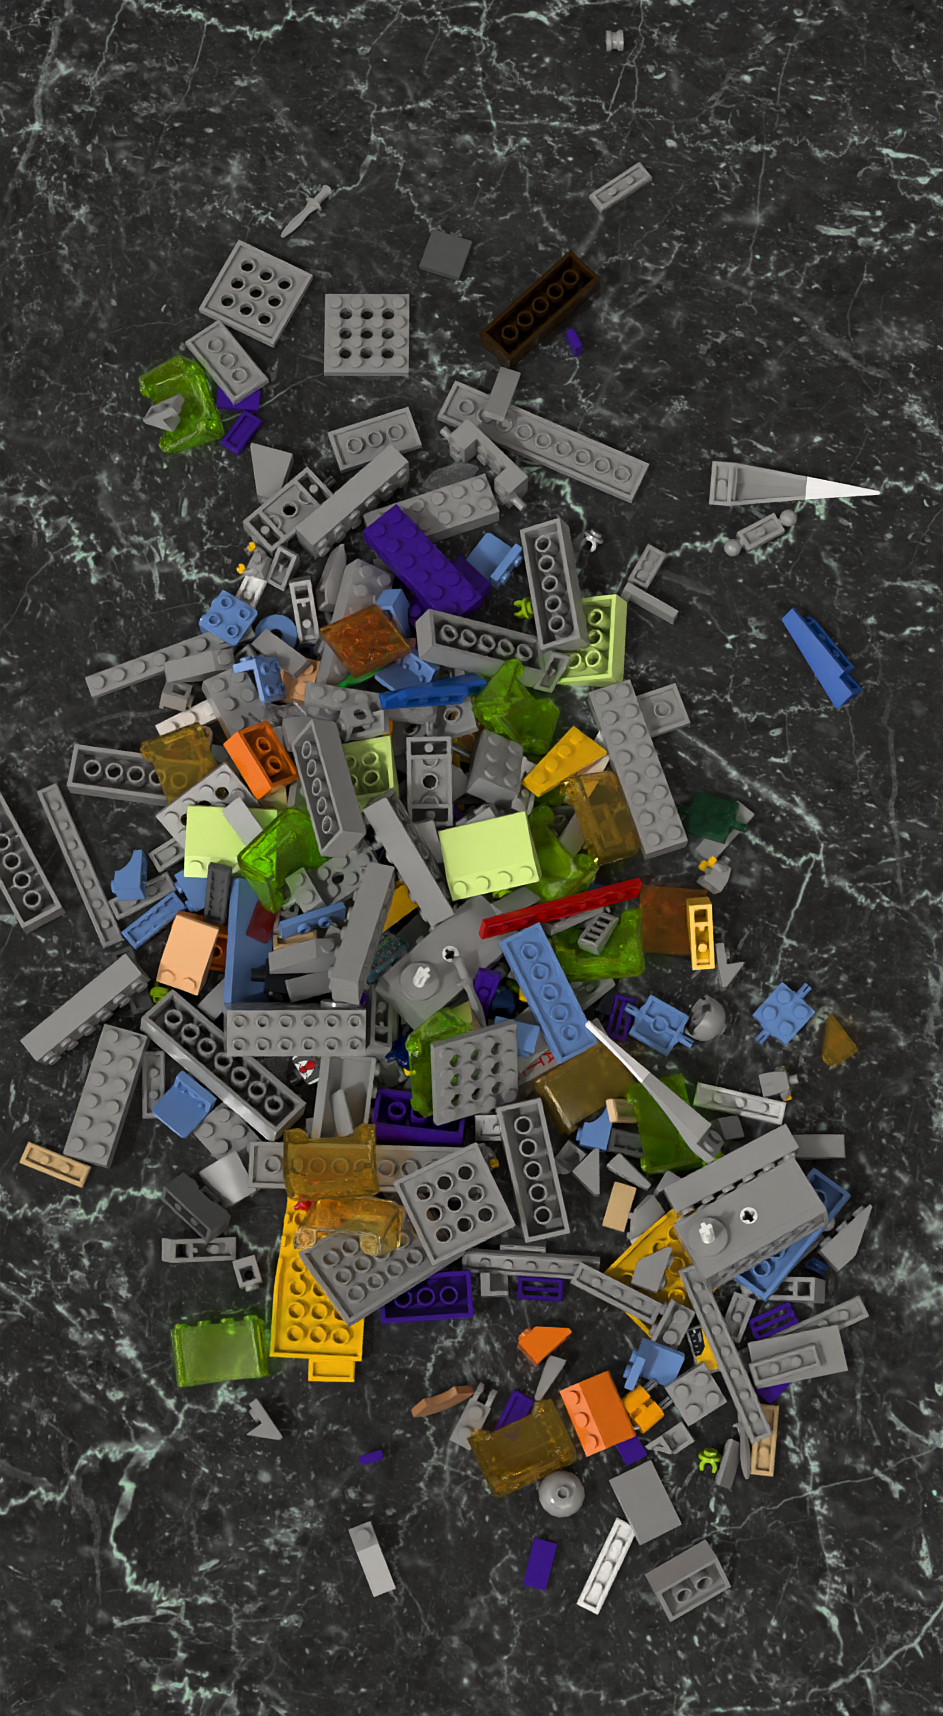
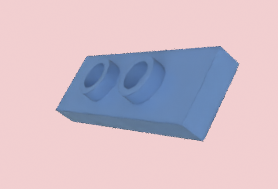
M172 891L121 933L133 948L137 950L175 919L178 910L185 912L188 908L177 894Z
M342 901L279 922V934L283 940L298 934H307L319 927H328L332 923L345 919L346 907Z

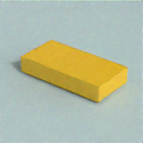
M309 1359L308 1381L355 1382V1361Z

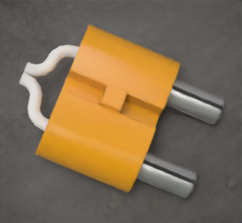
M653 1378L643 1387L638 1384L634 1387L633 1391L631 1390L621 1398L626 1412L634 1424L633 1429H638L642 1434L664 1417L663 1410L672 1403V1400L668 1401L670 1397H666L658 1405L655 1401L651 1400L648 1392L657 1385V1382L653 1383L655 1381Z

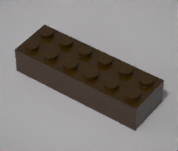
M571 250L568 251L480 332V343L507 369L511 370L599 289L600 277Z

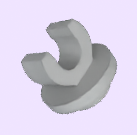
M593 528L590 531L585 530L584 534L587 537L581 540L580 545L585 546L587 541H591L592 548L590 551L594 552L598 548V543L602 544L604 542L601 538L602 534Z

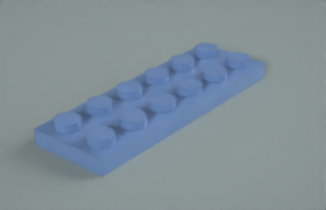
M540 922L498 942L557 1065L598 1045L594 1034L585 1026L588 1021Z

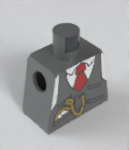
M294 1056L291 1060L296 1069L285 1075L292 1087L303 1080L309 1088L317 1086L321 1056Z

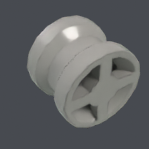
M606 30V51L611 52L612 49L623 51V30H618L617 32Z

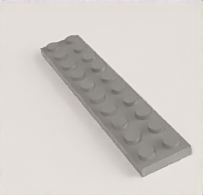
M455 380L437 416L439 421L458 428L465 420L469 419L495 445L632 503L649 468L648 463L511 404L504 422L483 416L490 395Z
M250 1141L248 1188L397 1192L393 1184L394 1181L463 1147ZM462 1167L459 1170V1177L461 1179L467 1180L472 1176V1170L469 1167ZM442 1177L438 1181V1187L442 1190H446L451 1186V1180L448 1177ZM421 1187L417 1193H430V1190L427 1187ZM472 1188L469 1191V1195H477V1188Z

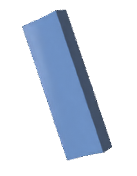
M243 878L231 879L223 1013L224 1003L269 1002L267 994L263 993L264 982L251 981V968L264 969L268 953L272 952L276 882Z
M813 1168L806 1177L827 1209L830 1223L851 1196L839 1185ZM828 1225L732 1280L767 1302Z

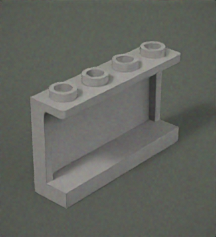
M321 1056L311 1142L370 1144L371 1130H367L368 1121L373 1120L374 1108H371L370 1104L371 1098L376 1099L377 1085H373L374 1076L379 1075L380 1063L376 1062V1057ZM340 1089L346 1092L356 1131L355 1137L343 1140L339 1139L329 1097Z

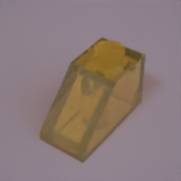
M831 1014L825 1020L821 1052L823 1053L822 1058L828 1066L832 1065L835 1069L854 1056L859 1049Z

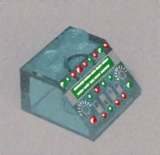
M388 931L381 936L366 983L369 985L381 975L380 973L386 966L394 964L397 961V957L407 950L410 944Z

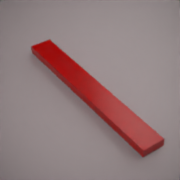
M638 877L482 919L478 934L481 939H487L528 928L538 922L542 924L638 898L643 883Z

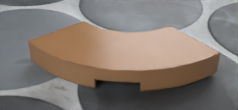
M470 1385L454 1386L442 1394L424 1398L412 1408L411 1412L413 1417H421L446 1410L474 1394V1390Z

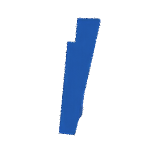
M792 608L783 617L782 621L836 708H839L863 690L848 674L855 667L814 618L809 615L802 618L798 611Z
M468 673L380 693L379 699L382 710L462 704L466 696L480 695L487 682L486 679L475 673Z

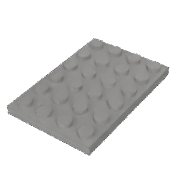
M397 1192L385 1199L403 1205ZM417 1193L419 1199L426 1200L422 1193ZM430 1208L427 1212L429 1220L435 1221L439 1218L434 1208ZM357 1216L298 1254L347 1326L350 1327L465 1255V1251L432 1266L409 1216L404 1230ZM443 1228L437 1232V1239L441 1242H445L450 1238V1232L447 1229Z

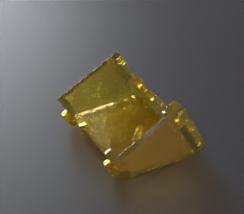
M199 722L186 725L141 743L140 752L144 760L147 759L149 763L153 762L168 804L217 768L204 730ZM219 787L216 790V794L219 797L227 796L225 787ZM202 800L198 804L202 806H211L210 802L207 800ZM187 814L181 816L183 822L187 821Z
M612 771L568 777L558 786L561 797L566 795L569 797L567 802L568 804H573L586 842L583 845V849H588V856L583 858L586 869L634 856L638 852V848H640V840L634 833L618 787V777Z
M602 1041L533 1083V1091L537 1097L541 1098L544 1109L561 1135L565 1132L569 1135L579 1128L577 1124L581 1120L607 1105L606 1100L622 1097L628 1099L636 1094L635 1089L638 1088L628 1068Z
M360 1124L354 1129V1136L309 1139L308 1134L299 1128L284 1130L283 1178L287 1196L294 1201H309L376 1195L379 1192L376 1125Z
M333 1195L319 1196L312 1202L295 1232L294 1249H310L315 1246L318 1240L325 1237L326 1233L360 1236V1247L365 1254L383 1256L400 1247L401 1209L392 1200Z
M552 1399L537 1401L531 1411L532 1414L497 1431L490 1433L489 1431L478 1429L467 1438L493 1498L506 1496L546 1477L554 1471L569 1466L577 1460L575 1447Z

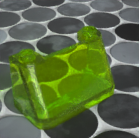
M178 354L138 377L140 392L143 396L152 399L154 404H158L179 393L185 399L181 406L182 410L178 414L181 420L175 431L164 430L165 434L160 437L159 446L164 453L173 455L215 441L225 435L204 372L197 362Z
M519 659L507 660L476 697L471 710L487 730L523 745L522 756L547 754L559 718L560 709L551 699L535 700L517 678L524 674L525 667Z
M546 803L535 807L527 818L542 877L538 882L525 884V887L541 898L539 904L586 892L599 866L586 854L572 856L548 828V825L554 820L552 810Z
M291 806L283 810L239 852L237 862L263 907L275 914L284 904V896L278 889L286 882L285 878L299 870L304 864L318 868L332 857L320 855L309 812L299 807Z
M641 908L627 909L621 914V924L616 925L600 955L579 948L577 941L586 928H577V924L552 935L551 947L569 983L635 977L644 972L645 951ZM597 926V928L605 929V927ZM594 931V933H593V934H596V935H599V936L601 935L600 933H597V932H595V931Z
M448 1007L433 1013L408 1035L406 1041L412 1088L411 1105L424 1118L433 1115L430 1043L467 1032L466 1023ZM454 1055L450 1063L454 1062L458 1055ZM458 1074L455 1075L450 1082L456 1081L458 1078ZM456 1094L454 1098L451 1100V1102L456 1101L459 1097V1094Z
M682 1073L657 1078L690 1106ZM642 1083L630 1084V1091L626 1092L628 1105H633L638 1123L644 1157L640 1158L642 1171H647L648 1175L666 1173L668 1170L675 1172L703 1167L702 1159L689 1148L672 1121Z

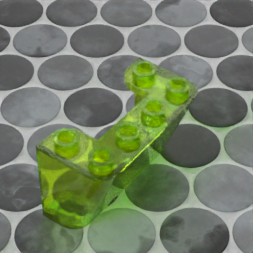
M257 1315L243 1316V1321L235 1322L234 1318L220 1319L218 1324H211V1320L197 1322V1326L190 1327L188 1323L175 1324L174 1329L170 1330L177 1387L183 1388L200 1386L205 1383L270 1377L265 1321L259 1319Z

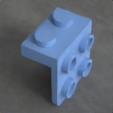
M486 533L466 560L491 583V586L498 589L501 584L507 582L513 568H517L524 558L522 556L523 548L516 543L511 548L493 534Z
M222 590L219 596L217 595L213 599L208 612L202 615L199 627L201 633L210 632L231 646H237L256 619L258 613L256 609Z
M406 643L402 645L396 663L376 672L374 678L383 686L393 691L435 681L440 667L435 663L419 660L418 650Z
M263 654L244 657L240 659L241 663L233 665L234 673L254 671L262 703L279 701L286 698V687L282 682L281 666L277 661V656L264 658Z
M181 1071L176 1076L174 1085L153 1106L152 1114L181 1138H186L213 1110L217 1098L208 1088H203L198 1084L194 1076Z
M642 1337L638 1349L634 1348L629 1360L632 1364H627L623 1377L627 1379L624 1388L633 1391L639 1376L648 1380L653 1378L655 1379L654 1382L666 1385L677 1377L685 1354Z

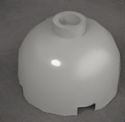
M708 995L704 996L705 1000L699 999L692 1007L688 1015V1021L691 1020L689 1027L684 1026L685 1034L699 1041L714 1039L717 1035H722L726 1029L725 1009L718 1001Z
M565 1470L554 1471L548 1474L541 1482L538 1491L539 1501L543 1509L550 1515L559 1518L575 1514L583 1505L585 1498L584 1486L581 1480L574 1473Z

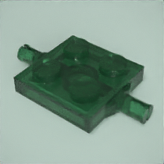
M698 791L690 807L676 804L678 813L686 815V821L683 826L685 833L725 844L728 835L733 829L744 833L747 832L748 824L736 821V815L740 808L737 802Z

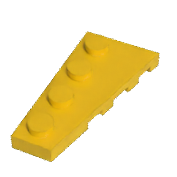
M573 726L523 779L521 784L537 797H540L560 785L565 779L575 776L583 768L586 769L593 762L606 757L608 752Z

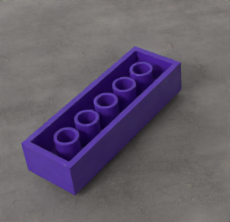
M397 504L363 530L364 541L427 609L468 618L482 606V596Z

